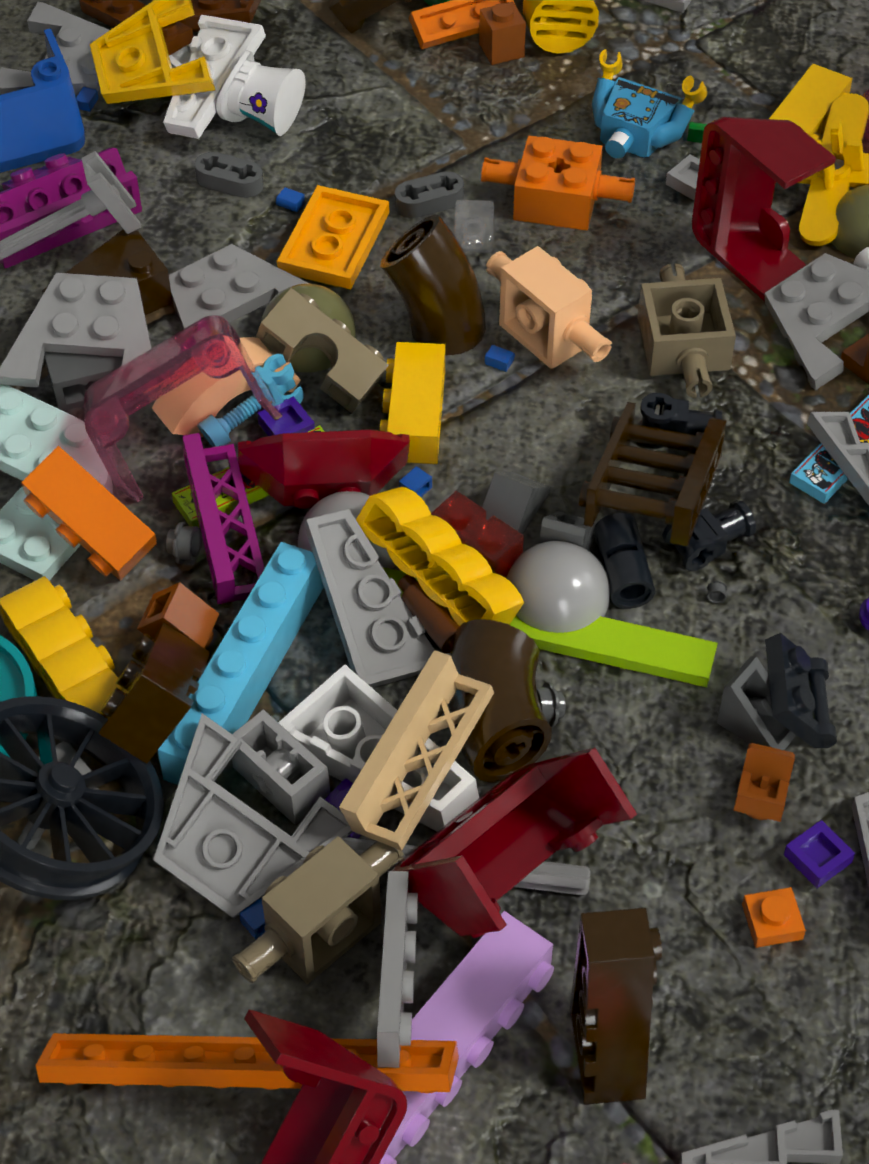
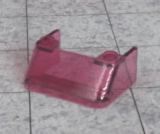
M209 315L200 319L96 381L85 392L83 405L86 432L115 487L137 503L143 500L144 496L116 445L128 431V416L199 373L204 372L211 378L221 379L241 370L258 403L275 421L283 417L235 329L225 318L218 315Z

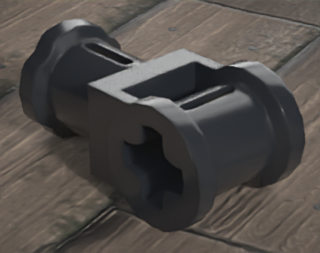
M651 393L646 395L641 401L640 412L643 417L637 425L653 428L656 426L658 429L696 436L697 432L704 433L710 418L722 420V410L714 409L713 412L688 410L689 400L674 399L663 393ZM658 404L660 405L659 415L655 414L656 405ZM641 443L650 448H662V446Z
M736 500L730 503L728 509L712 515L707 508L701 510L688 546L670 543L672 525L665 527L662 537L668 545L674 546L682 555L685 568L689 571H696L707 566L714 558L725 554L728 541L739 536L749 537L754 535L756 523L749 507L743 501Z

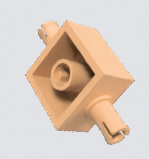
M539 246L513 261L503 251L496 252L490 257L486 264V271L501 282L499 325L550 369H554L581 351L590 356V359L594 362L603 360L609 354L612 342L590 326L592 289L589 288L584 280L578 279L562 266L557 258L551 257Z

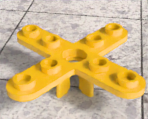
M845 94L838 97L832 103L822 142L817 137L811 136L832 153L836 159L844 161V165L839 169L835 170V165L833 164L798 182L810 184L799 224L801 239L812 246H823L836 238L839 225L836 217V208L839 201L849 191L850 187L855 188L869 184V153H863L862 138L869 115V104L859 94Z

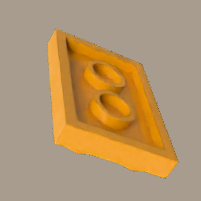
M317 185L277 260V267L299 278L351 290L389 215V201Z

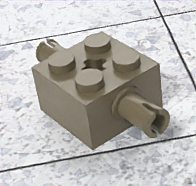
M668 264L659 272L662 282L641 283L637 318L650 376L683 374L688 396L696 398L697 394L694 385H697L701 398L707 396L713 389L708 372L731 369L736 334L721 278L686 280L682 265L675 264L676 276H674L672 266Z
M339 836L326 846L321 845L313 849L305 858L303 865L288 877L281 876L277 878L267 888L265 895L262 897L265 932L239 954H235L232 957L239 973L248 982L254 983L260 975L282 959L308 985L381 924L379 877L404 859L402 857L404 856L403 852L376 841L362 854L358 855Z

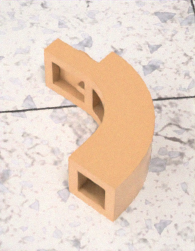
M256 337L236 338L214 345L195 356L175 373L159 394L152 409L172 434L189 435L200 433V437H203L197 424L210 415L215 417L236 396L249 390L260 389L261 386L253 369L259 365L264 367L265 361L276 353L270 352L264 343ZM286 362L283 366L277 368L274 372H279L283 370L284 367L288 365L290 362ZM295 373L293 379L296 386L287 392L293 393L301 381Z

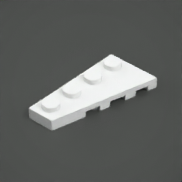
M207 15L200 16L198 22L200 31L198 36H193L190 45L192 54L189 62L205 56L216 90L172 96L163 121L168 133L196 139L201 137L217 112L216 102L218 95L245 50L251 51L254 55L266 37L262 25Z

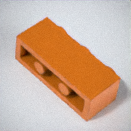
M59 445L21 482L23 490L27 495L23 500L25 504L40 518L48 514L59 524L55 529L56 532L73 548L78 544L82 545L91 554L88 561L105 577L112 573L121 581L157 544L156 534Z

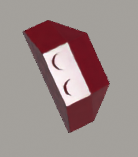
M377 430L283 433L262 437L253 442H238V464L240 472L263 488L267 494L283 506L308 509L312 508L324 497L337 492L357 491L370 496L377 494L407 464L410 437L408 434L395 435L391 432Z

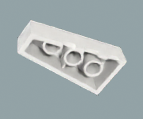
M343 665L278 723L327 766L329 775L341 781L347 778L354 783L398 710L347 665ZM427 739L425 745L428 752L439 748L431 739ZM454 761L419 822L437 832L479 799L476 779ZM426 766L407 773L402 781L404 791L423 785L429 775ZM402 806L395 808V810L404 814Z

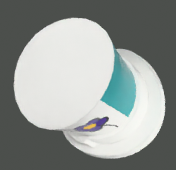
M245 50L218 95L216 102L217 114L223 120L230 122H239L249 117L264 125L278 136H282L291 127L302 104L306 85L305 75L300 69L261 66L260 63L254 61L253 53Z

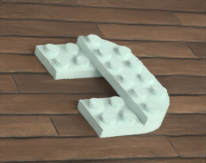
M0 385L1 471L23 481L59 445L113 494L111 469L105 445L99 435L88 424L9 385ZM21 487L0 510V563L35 581L44 576L50 581L79 548L80 544L75 548L69 545L55 530L59 524L48 514L43 518L36 515L23 501L27 495L23 487Z

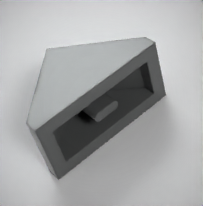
M513 471L494 473L474 528V535L512 551L549 495L551 487Z
M557 511L543 517L540 543L565 541L590 551L595 538L594 527L598 521L594 522L593 527L585 526L583 517Z
M757 656L750 657L724 686L717 724L749 744L755 743L785 750L797 735L772 716L768 673Z

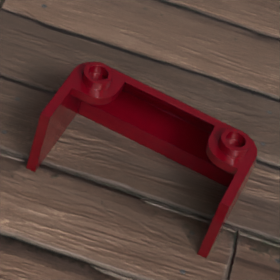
M720 117L708 123L703 132L692 215V230L697 241L765 302V292L806 266L803 261L788 249L790 227L787 220L771 208L775 183L777 182L786 189L835 164L836 157L808 135L800 126L789 120Z
M594 747L532 763L511 773L405 857L392 871L409 872L408 893H418V902L457 935H471L472 938H477L485 933L501 931L507 926L499 913L501 907L497 901L553 853L571 848L573 852L581 851L597 840L598 835L596 831L606 824L631 820L637 813Z
M249 1009L244 1020L275 1064L280 1065L288 1079L303 1084L261 1164H379L407 1111L406 1096L390 1077L324 1033Z

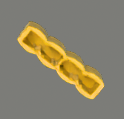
M398 487L369 496L356 518L366 537L374 544L386 548L394 564L407 575L417 578L422 590L431 600L447 607L457 625L461 626L462 623L474 619L494 620L510 625L524 604L517 588L505 577L493 573L486 559L476 549L462 544L458 534L449 523L438 516L431 515L428 506L417 493L406 487Z
M44 576L0 598V615L5 626L16 643L22 648L37 674L43 679L52 696L57 699L77 703L107 718V715L101 712L102 707L116 687L122 690V687L116 684L118 677L112 671L115 669L113 660L103 645L96 647L90 640L93 638V634L85 618L81 614L75 617L69 610L72 608V605L63 587L60 584L54 587Z

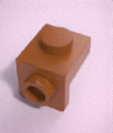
M750 743L733 811L745 813L757 820L770 819L781 822L795 754L781 749Z

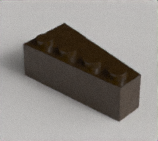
M646 908L581 913L570 1001V1016L584 1105L646 1099L653 985H657L656 961L662 959L660 932L658 927H649Z

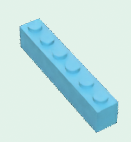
M280 542L198 680V690L194 695H189V698L194 700L192 707L158 749L163 780L176 785L179 784L202 713L231 734L249 720L324 588L313 552Z

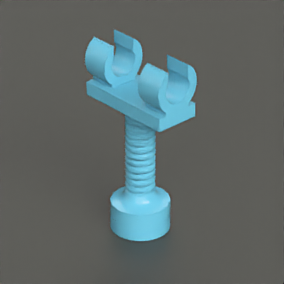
M274 354L265 361L264 367L259 365L253 369L261 386L259 391H256L253 396L251 395L246 401L244 400L243 403L237 405L236 408H233V411H229L230 413L224 415L223 418H215L213 415H210L197 424L199 430L212 447L227 445L231 442L229 437L231 429L233 430L238 424L240 425L241 422L248 419L251 414L253 415L261 407L263 408L264 404L267 405L269 402L272 406L279 405L284 400L293 396L299 404L303 401L304 392L301 386L295 389L292 394L284 395L296 386L293 379L294 369L291 362L283 370L274 372L286 363L283 354Z

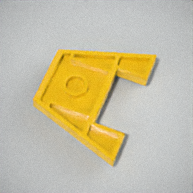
M154 0L90 43L101 94L107 104L216 90L205 56L175 68L171 66L162 27L195 15L191 0Z

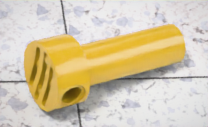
M523 0V15L534 42L544 51L556 54L572 52L584 46L593 37L598 27L599 11L594 0Z

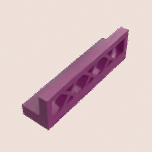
M133 171L117 176V179L135 200L136 207L130 210L134 215L142 212L137 176ZM91 188L0 224V241L82 199L81 195L90 191ZM108 209L95 216L89 214L0 260V263L5 269L116 223L117 220Z
M200 433L183 435V459L217 604L247 599L256 583L235 587L233 572L240 564L254 572L258 581L265 568L234 444L203 449ZM227 459L229 470L220 480L209 474L207 462ZM231 480L233 481L234 487L229 485V482ZM222 492L238 502V505L230 515L217 508L216 499ZM240 515L242 518V522L237 520ZM230 528L247 538L246 543L239 552L226 545L224 536ZM249 551H250L252 560L249 559L248 557H246V555L249 553Z

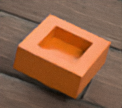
M792 887L744 895L742 906L755 948L803 940L806 930Z

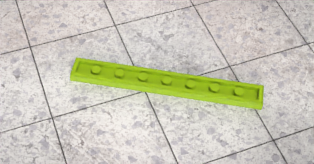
M382 567L389 579L393 578L397 586L399 580L407 575L402 571ZM517 616L510 623L511 626L523 631L532 638L541 650L703 687H708L718 644L713 641L602 616L582 629L563 633L536 629L520 620Z

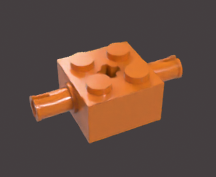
M528 135L522 159H519L518 163L485 157L481 173L482 182L514 185L513 220L586 231L589 229L594 203L598 200V197L632 203L635 188V178L602 174V145Z

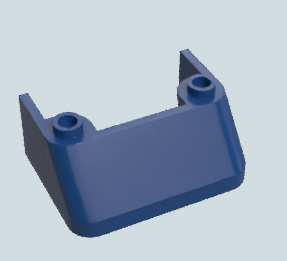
M51 28L44 30L48 58L37 62L31 70L34 86L0 95V173L39 163L58 154L65 153L68 155L75 153L85 144L84 125L69 70Z

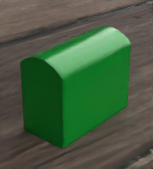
M690 122L687 141L702 143L704 128L707 124Z

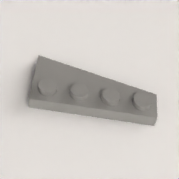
M346 509L306 519L304 527L351 670L372 688L419 675L432 655L434 648L425 636L426 630L416 615L413 616L401 598L402 592L393 578L389 579L378 561V554L351 511Z
M388 871L377 1026L378 1067L399 1068L401 1046H411L412 1013L403 1012L404 1003H413L414 971H406L407 963H415L416 931H408V924H417L418 893H408L409 872Z

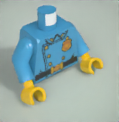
M604 49L599 55L603 75L602 78L597 80L592 100V111L595 125L601 129L600 140L605 144L607 153L617 159L624 157L627 152L644 158L649 157L657 148L678 141L682 137L695 111L692 109L693 105L701 103L707 96L704 82L700 83L696 91L690 92L694 86V79L691 75L687 76L682 82V90L685 94L683 102L681 97L618 77L615 82L613 81V75L618 74L622 69L621 54L618 52L617 61L614 64L608 65L605 63L607 60V50Z

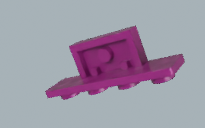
M111 147L98 152V155L116 177L126 173L117 148ZM63 153L47 158L44 161L46 166L36 170L27 167L11 173V180L1 183L4 191L0 192V224L90 188L87 185L82 159L67 157Z

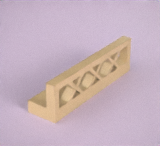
M436 650L433 651L339 806L353 832L401 851L403 850L491 700L494 691L490 684L458 674L451 655ZM457 689L475 695L468 707L450 713L448 704ZM449 727L452 736L448 743L428 752L425 743L430 734ZM426 766L429 775L423 785L404 791L402 781L407 773ZM400 806L403 807L405 815L395 832L377 825L384 812Z

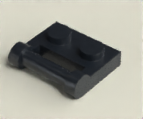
M782 633L765 639L772 716L813 748H830L837 743L836 728L830 723L825 683L829 677L827 661L819 657L811 658L801 646H796Z

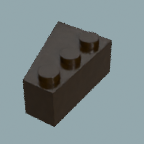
M122 229L66 272L68 274L137 278L145 315L173 304L168 269L138 230L127 234ZM47 287L42 290V295L46 291Z
M166 623L162 624L153 637L145 633L131 655L137 662L131 660L116 684L122 687V690L116 687L101 709V712L107 715V718L98 734L147 764L192 707L194 700L190 699L188 695L189 693L194 695L198 690L199 683L196 682V679L200 678L203 674L210 652Z

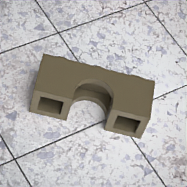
M292 288L289 289L264 318L256 334V338H259L274 353L283 354L287 363L299 350L304 348H316L324 352L330 360L331 370L326 375L320 389L350 413H353L366 398L389 366V364L383 361V356L377 349L367 344L363 345L351 335V331L343 322L337 319H330L319 310L318 304L310 296L304 293L299 294Z

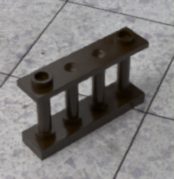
M627 402L621 417L615 416L613 419L610 441L591 481L583 482L579 497V507L585 508L584 525L593 527L601 507L665 519V524L672 525L670 543L688 546L722 457L727 421L710 418L704 433L697 432L696 436L634 424L636 403ZM631 441L688 451L692 452V454L689 453L687 457L632 447L629 444ZM621 462L681 473L684 476L680 475L678 479L619 467ZM611 484L675 496V499L670 498V501L666 502L611 491L609 489Z

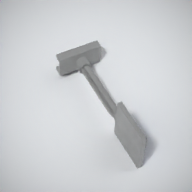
M94 151L82 157L87 185L91 190L82 194V199L1 240L0 260L89 214L95 216L106 209L113 215L125 232L129 234L141 228L140 221L130 210L136 207L135 200L98 153Z

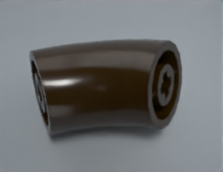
M439 215L428 216L412 226L393 243L382 258L380 267L390 278L404 301L410 318L412 337L417 343L445 344L446 356L462 354L474 349L482 341L486 331L485 311L481 292L469 259L453 232Z
M474 619L462 623L457 629L451 657L458 674L490 684L494 694L461 750L474 774L480 780L497 782L502 781L516 770L535 763L546 751L552 739V728L543 714L536 691L535 678L540 650L535 641L523 631L509 624L494 620ZM457 689L449 702L450 712L468 707L475 695Z

